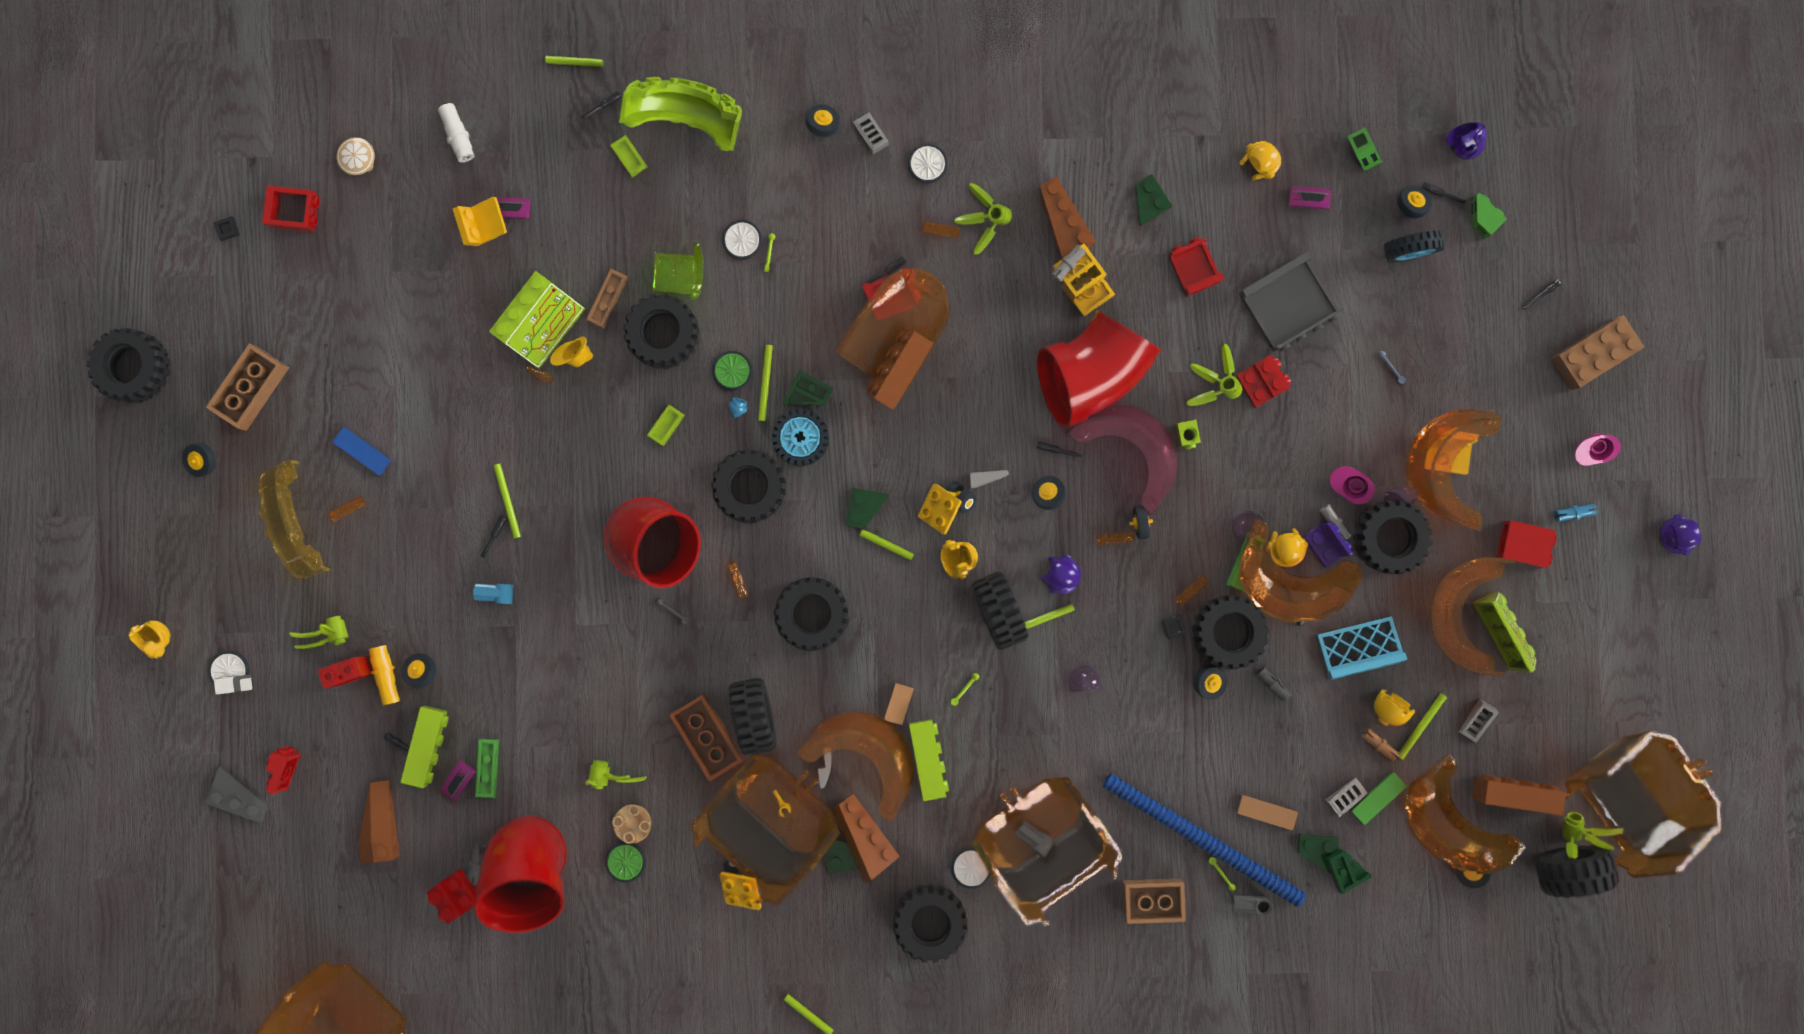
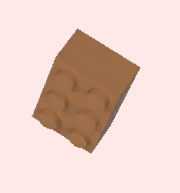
M1180 878L1122 880L1124 920L1127 924L1186 922L1184 882Z

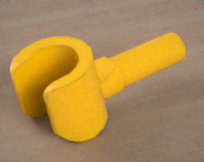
M774 790L772 793L780 806L779 814L784 817L785 814L782 809L787 808L789 813H791V806L788 803H784L777 790Z

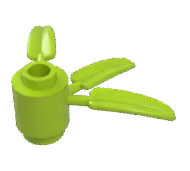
M970 183L969 189L985 207L990 206L991 208L988 211V215H984L983 212L957 217L954 221L962 225L983 223L984 219L989 218L993 222L991 228L988 227L974 249L973 253L977 255L987 247L994 237L995 226L997 224L1006 225L1011 221L1012 212L1006 206L1000 204L993 205L994 200L979 186Z
M1227 344L1222 345V361L1224 373L1228 374V376L1222 380L1218 378L1217 373L1200 365L1190 364L1191 370L1211 383L1219 382L1221 390L1217 392L1211 390L1188 400L1187 405L1197 406L1209 403L1217 399L1216 395L1222 393L1229 399H1235L1241 395L1242 385L1236 377L1232 376L1235 368L1231 351Z
M334 616L326 619L325 625L320 624V630L317 632H290V636L296 638L316 637L320 634H325L328 637L312 644L295 645L294 648H315L324 645L326 642L334 643V646L346 643L345 639H348L349 636L344 620L341 619V616Z
M593 760V765H590L589 780L585 781V784L592 785L591 788L603 789V786L608 785V780L632 783L644 781L647 777L630 778V775L615 776L609 774V762Z
M1570 812L1564 818L1561 834L1563 838L1569 841L1566 844L1567 856L1570 859H1576L1578 845L1574 842L1580 841L1582 835L1585 836L1587 842L1605 850L1614 849L1613 846L1595 836L1617 835L1622 833L1624 829L1584 828L1585 821L1583 816L1577 812Z

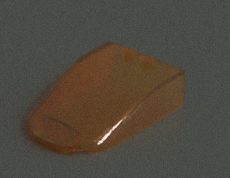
M909 268L891 274L883 281L859 312L834 352L875 379L877 368L881 363L884 364L887 359L886 354L888 350L894 347L897 342L896 337L898 333L905 328L917 332L933 342V345L903 393L905 394L949 320L950 305L946 288L935 275L926 270Z

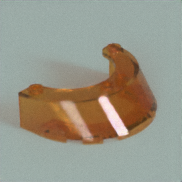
M1476 408L1451 410L1429 421L1424 425L1425 427L1419 434L1414 437L1406 458L1407 481L1418 502L1434 515L1467 528L1481 530V513L1464 504L1456 496L1452 488L1451 468L1456 456L1467 444L1482 437L1493 436L1499 431L1502 416L1498 412Z
M1254 518L1240 560V578L1245 593L1255 603L1256 607H1260L1263 613L1272 618L1297 623V621L1314 622L1324 619L1325 616L1334 611H1339L1346 605L1363 579L1361 565L1345 560L1330 571L1318 576L1302 577L1288 573L1276 564L1269 552V526L1265 522Z
M1486 557L1464 562L1451 570L1443 578L1435 591L1430 616L1435 639L1442 651L1454 663L1464 669L1480 674L1504 676V672L1495 671L1494 658L1477 649L1467 638L1462 625V608L1472 590L1484 582L1501 578L1504 574L1505 564H1515V560Z
M845 712L822 722L809 735L796 755L807 762H814L824 754L839 749L854 750L867 756L876 765L882 778L883 794L879 805V812L892 823L908 796L914 773L912 754L901 732L889 721H885L884 718L865 712Z
M1449 753L1441 757L1411 782L1404 797V810H1407L1409 817L1407 820L1419 842L1437 859L1441 857L1449 862L1451 867L1463 872L1470 870L1475 871L1476 874H1490L1512 866L1525 850V846L1516 836L1512 834H1494L1481 830L1466 820L1458 811L1450 794V782L1458 770V765Z

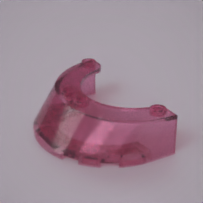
M1126 405L1109 406L1096 414L1088 416L1085 422L1077 424L1066 436L1068 438L1072 436L1079 443H1087L1097 437L1112 435L1131 441L1141 450L1149 471L1148 484L1141 497V503L1147 510V515H1152L1170 492L1177 474V451L1166 427L1150 413Z

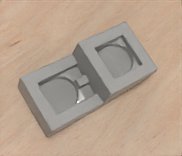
M832 746L823 748L825 766L818 768L820 788L825 787L830 775Z

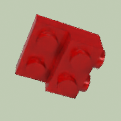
M1272 355L1236 375L1254 408L1291 388L1289 376L1281 372L1279 359L1277 357L1273 358Z
M284 746V748L277 747V750L268 756L266 771L273 774L269 776L266 782L268 786L266 792L276 794L288 790L301 756L300 753L295 752V748L290 746Z
M461 868L426 892L428 894V902L431 905H435L439 911L438 917L447 924L475 906V888Z

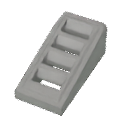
M870 112L853 122L872 154L889 145V141ZM869 119L870 122L863 127L860 126L862 122ZM870 126L874 127L870 131L866 133L864 132V130L869 128ZM874 132H877L875 136L871 137L870 139L868 138L869 135H871ZM880 137V139H881L880 141H878V142L875 143V144H872V142H873L874 140H876V139H878V138Z
M1007 470L970 473V489L1008 476L1009 472Z
M1480 698L1459 732L1476 743L1498 715V710ZM1483 708L1489 711L1488 714L1482 711ZM1480 715L1484 717V720H1480L1479 718H1477V716ZM1475 721L1480 724V727L1478 728L1472 723ZM1470 727V728H1472L1473 730H1475V731H1476L1475 735H1474L1473 733H1471L1470 731H1468L1467 729Z
M1355 777L1326 798L1325 801L1334 814L1340 817L1368 793ZM1355 785L1357 789L1360 791L1358 795L1353 790L1352 786ZM1348 790L1351 792L1354 798L1351 799L1349 797V795L1347 794ZM1342 795H1344V797L1348 801L1346 804L1341 798ZM1337 799L1342 805L1340 808L1335 802Z

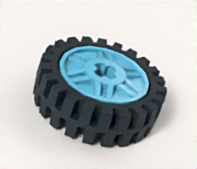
M1440 230L1409 234L1384 243L1385 256L1389 263L1418 259L1445 249Z
M795 409L785 413L778 419L772 432V442L776 453L782 460L794 466H807L818 461L825 454L829 443V433L825 422L817 414L809 410ZM800 433H803V436L806 439L804 441L801 440L800 443L798 442L796 435L800 436Z

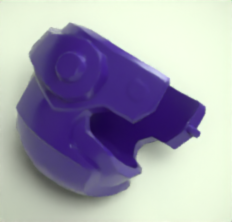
M1479 122L1464 123L1449 132L1445 138L1446 143L1449 147L1454 145L1456 156L1460 159H1473L1479 156L1486 146L1487 129Z
M1677 514L1663 523L1660 529V539L1664 548L1669 552L1684 556L1689 555V552H1692V548L1700 544L1701 532L1694 520L1685 519L1684 516Z
M1069 555L1061 556V558L1048 557L1049 561L1054 562L1048 571L1047 577L1042 575L1041 579L1048 585L1049 592L1053 594H1067L1073 591L1078 586L1081 578L1078 564Z

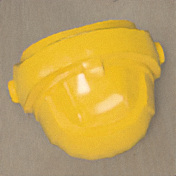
M1266 141L1250 143L1245 150L1246 154L1241 159L1240 165H1243L1249 158L1254 168L1260 172L1252 176V181L1263 178L1272 179L1281 165V157L1278 150Z
M1295 528L1292 529V533H1285L1279 536L1277 532H1272L1270 542L1266 546V551L1270 558L1279 566H1295L1305 557L1308 543L1305 539L1301 538Z
M947 540L942 546L940 559L945 572L950 577L962 580L976 566L978 554L975 547L968 542L957 543Z
M148 621L141 626H133L128 637L149 658L157 659L164 654L165 647L170 642L171 634L162 622Z

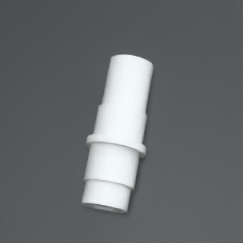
M448 103L440 106L438 112L444 125L447 142L451 145L459 162L470 161L474 158V153L469 140V133L460 121L454 104Z

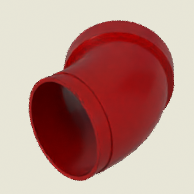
M1097 310L1093 320L1090 321L1086 329L1077 338L1067 344L1058 342L1042 347L1038 351L1037 372L1039 383L1051 415L1063 428L1085 422L1088 416L1104 410L1130 392L1146 375L1162 350Z
M653 497L634 498L620 505L610 516L604 532L605 550L612 564L623 574L639 579L653 587L666 588L681 582L694 568L700 553V534L694 521L685 514L680 513L671 504ZM671 515L678 526L680 534L676 555L662 569L651 573H641L637 563V549L643 533L657 519Z
M523 816L506 823L492 836L484 851L479 881L475 887V913L484 925L501 932L520 933L544 927L560 915L564 908V887L560 874L566 863L567 848L561 832L555 825L541 817ZM532 880L545 883V885L528 889L517 887L510 882Z

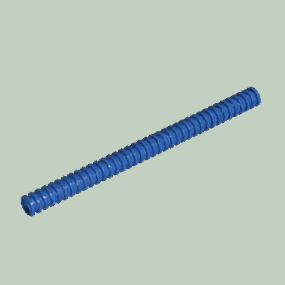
M1113 773L1109 774L1105 779L1103 788L1113 792V795H1119L1118 798L1120 799L1124 798L1123 800L1125 802L1128 801L1130 805L1133 804L1134 808L1138 807L1139 811H1144V814H1149V817H1154L1156 821L1159 820L1160 824L1164 823L1165 827H1170V830H1175V833H1180L1182 837L1185 836L1186 840L1190 839L1191 843H1196V846H1201L1203 850L1206 849L1207 853L1211 852L1212 856L1216 855L1217 859H1222V862H1227L1229 866L1232 865L1233 869L1237 868L1238 872L1242 871L1243 875L1253 878L1255 882L1258 881L1259 885L1263 884L1264 888L1268 887L1269 891L1279 894L1280 898L1284 897L1285 901L1289 900L1290 904L1294 903L1295 907H1299L1304 902L1306 897L1304 891L1300 892L1299 888L1295 889V886L1290 885L1288 881L1285 882L1278 875L1274 876L1273 872H1269L1268 869L1259 866L1257 862L1254 863L1252 859L1248 860L1249 858L1247 856L1244 857L1242 853H1238V850H1233V847H1228L1226 843L1222 844L1221 840L1218 841L1216 837H1212V834H1207L1205 830L1202 831V828H1196L1197 826L1195 824L1192 825L1190 821L1187 822L1186 818H1181V815H1176V812H1171V809H1166L1164 805L1161 806L1160 802L1156 803L1155 799H1150V796H1145V793H1140L1138 789L1135 790L1134 786L1130 787L1129 783L1125 784L1124 780L1114 777Z

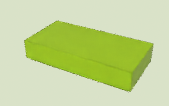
M626 135L610 145L632 178L647 168V165Z
M668 404L647 436L664 447L685 415Z

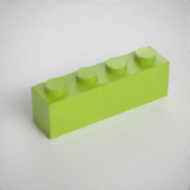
M429 706L420 707L400 783L425 788L428 784H431L434 776L432 768L433 765L437 764L439 754H436L438 746L442 745L444 735H441L443 727L446 728L449 719L446 716L447 711Z
M932 719L909 723L923 801L946 797L945 792H949L947 780L943 781L942 773H945L944 761H940L938 755L942 753L941 745L935 739V735L938 734L937 723H933Z

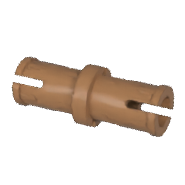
M1370 728L1364 731L1366 734L1363 733L1361 737L1370 743L1376 752H1381L1391 762L1397 759L1395 756L1398 757L1400 753L1392 748L1386 739H1381Z

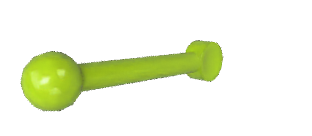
M773 233L768 235L769 246L764 272H769L772 245L775 239V234Z
M973 673L971 680L966 684V686L961 690V692L956 696V698L951 699V704L953 706H956L958 704V700L971 686V684L975 680L979 679L978 673Z
M1210 857L1208 862L1216 868L1227 883L1229 891H1235L1236 886L1231 884L1217 865L1216 858Z

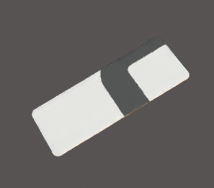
M251 675L214 680L216 694L252 690Z

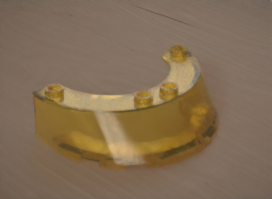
M288 460L262 474L259 483L261 506L259 515L264 520L266 526L264 528L265 535L271 540L278 557L293 577L303 580L329 572L331 568L323 566L320 552L314 550L310 545L306 546L302 541L304 535L295 516L291 490L287 489L294 479H298L295 467L300 466V462Z

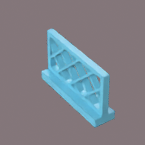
M1392 616L1316 635L1328 672L1326 673L1328 681L1402 663L1407 660L1406 653H1403ZM1388 622L1390 627L1388 635L1378 630L1381 623ZM1367 627L1373 631L1369 640L1359 635L1362 628ZM1344 632H1349L1355 636L1351 644L1341 640ZM1375 633L1385 638L1381 647L1372 642ZM1329 636L1336 640L1332 649L1325 646L1324 637ZM1357 637L1367 642L1363 651L1353 646ZM1390 640L1395 643L1397 651L1389 652L1384 649L1386 642ZM1338 642L1348 647L1344 656L1334 651ZM1369 644L1379 649L1374 657L1365 653ZM1351 649L1360 654L1357 661L1353 662L1346 658ZM1332 653L1342 659L1338 666L1331 667L1329 658Z

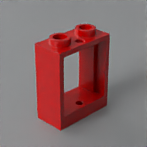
M267 186L262 223L271 228L314 232L318 224L316 214L317 208L320 207L319 195L312 190ZM281 194L307 197L303 223L278 220Z
M370 656L354 657L317 670L323 689L341 686L373 675L371 674L373 670Z

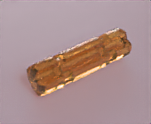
M925 221L923 225V231L927 233L933 232V234L943 236L951 235L954 238H958L960 234V228L956 226L950 227V225L940 223L932 224L929 221Z
M358 496L353 499L354 501H349L336 510L330 511L328 513L330 519L337 521L341 519V516L345 517L356 511L357 508L365 506L364 498Z
M1127 532L1125 534H1107V536L1098 535L1096 539L1098 545H1106V543L1110 545L1124 542L1131 543L1134 542L1135 537L1133 532Z
M737 562L728 563L727 568L731 572L730 576L735 589H737L738 598L747 597L748 591L744 587L745 583L741 572L738 571Z
M1204 575L1196 579L1197 581L1188 586L1183 591V594L1180 593L1175 598L1179 605H1184L1188 602V599L1195 596L1202 590V587L1209 583Z

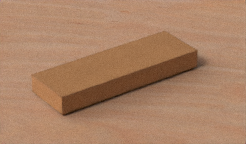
M610 268L589 312L587 321L605 329L629 278L628 276Z
M1242 794L1236 811L1237 814L1292 831L1298 812Z

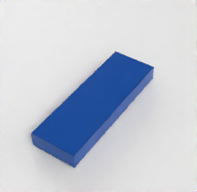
M343 427L333 440L335 445L377 475L381 476L392 461L346 427Z

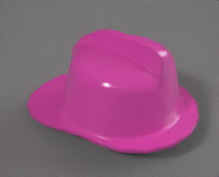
M1593 434L1578 445L1575 458L1579 464L1584 466L1611 461L1620 452V441L1613 435Z
M1343 466L1337 468L1330 476L1332 489L1354 504L1367 503L1374 495L1372 481L1352 467Z

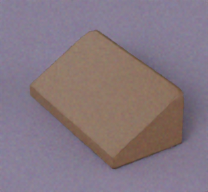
M895 683L884 717L885 721L903 724L914 688Z

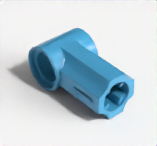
M475 584L473 590L474 600L512 604L514 585Z

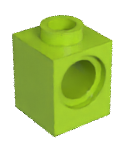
M1196 420L1174 425L1179 447H1184L1185 450L1196 448V444L1201 442ZM1184 431L1192 433L1190 441L1184 438Z

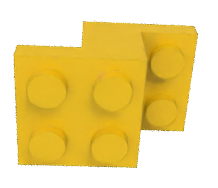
M1083 244L1080 246V249L1082 247L1086 253L1075 264L1074 270L1071 269L1062 279V289L1081 315L1085 317L1112 298L1115 293L1104 279L1107 274L1087 246ZM1062 260L1053 265L1054 270L1058 268Z

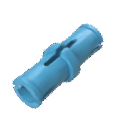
M1593 503L1555 510L1554 516L1563 515L1555 518L1557 522L1571 519L1576 521L1582 517L1596 516L1597 510H1589L1597 507Z

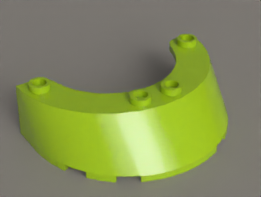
M648 77L645 82L636 80L627 86L623 93L619 123L634 128L642 123L653 120H669L673 123L681 122L688 124L690 127L699 128L709 134L720 150L733 151L742 109L740 105H735V100L727 94L720 95L716 93L717 89L711 86L680 78L670 77V81H663L660 77Z

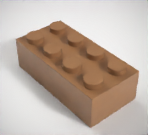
M1622 315L1614 318L1550 359L1570 390H1575L1644 348V345L1626 317Z
M249 343L206 408L237 429L247 431L290 367L258 346Z

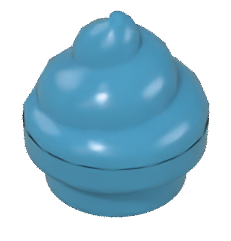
M732 398L728 405L734 418L746 413L748 408L746 406L747 402L740 398Z

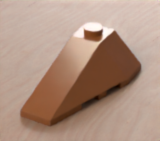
M390 780L371 782L369 785L358 842L361 863L383 862L400 857Z

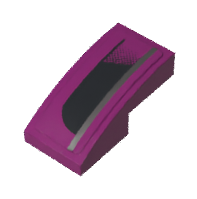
M1291 187L1290 207L1330 210L1331 190L1312 187Z
M496 197L503 218L529 219L530 199Z
M460 760L439 791L453 802H456L477 771Z

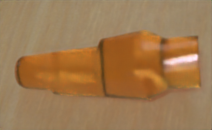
M530 366L527 367V371L541 381L550 384L553 382L554 377L549 375L548 372L537 370Z

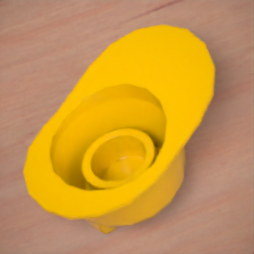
M582 336L559 346L551 355V364L559 366L567 363L573 367H580L591 360L593 354L586 345V337Z

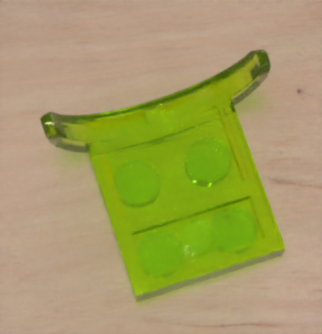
M698 243L693 244L695 255L655 253L654 292L691 294L690 300H696L699 297L703 283L704 266L702 250Z

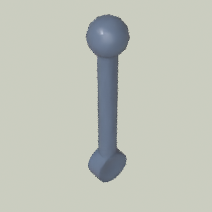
M1380 351L1378 356L1385 361L1398 378L1397 382L1399 384L1405 383V377L1400 376L1387 359L1386 353Z

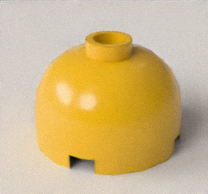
M1382 689L1374 702V710L1379 717L1378 721L1385 726L1389 724L1401 726L1407 723L1415 713V710H1410L1409 707L1411 705L1393 692L1390 696L1386 694L1387 690Z

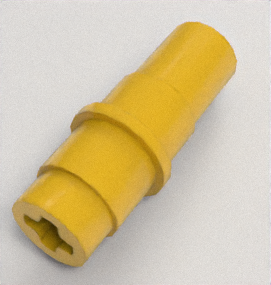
M382 645L368 649L373 670L371 674H374L382 705L400 701L393 671L395 666H392L387 646Z

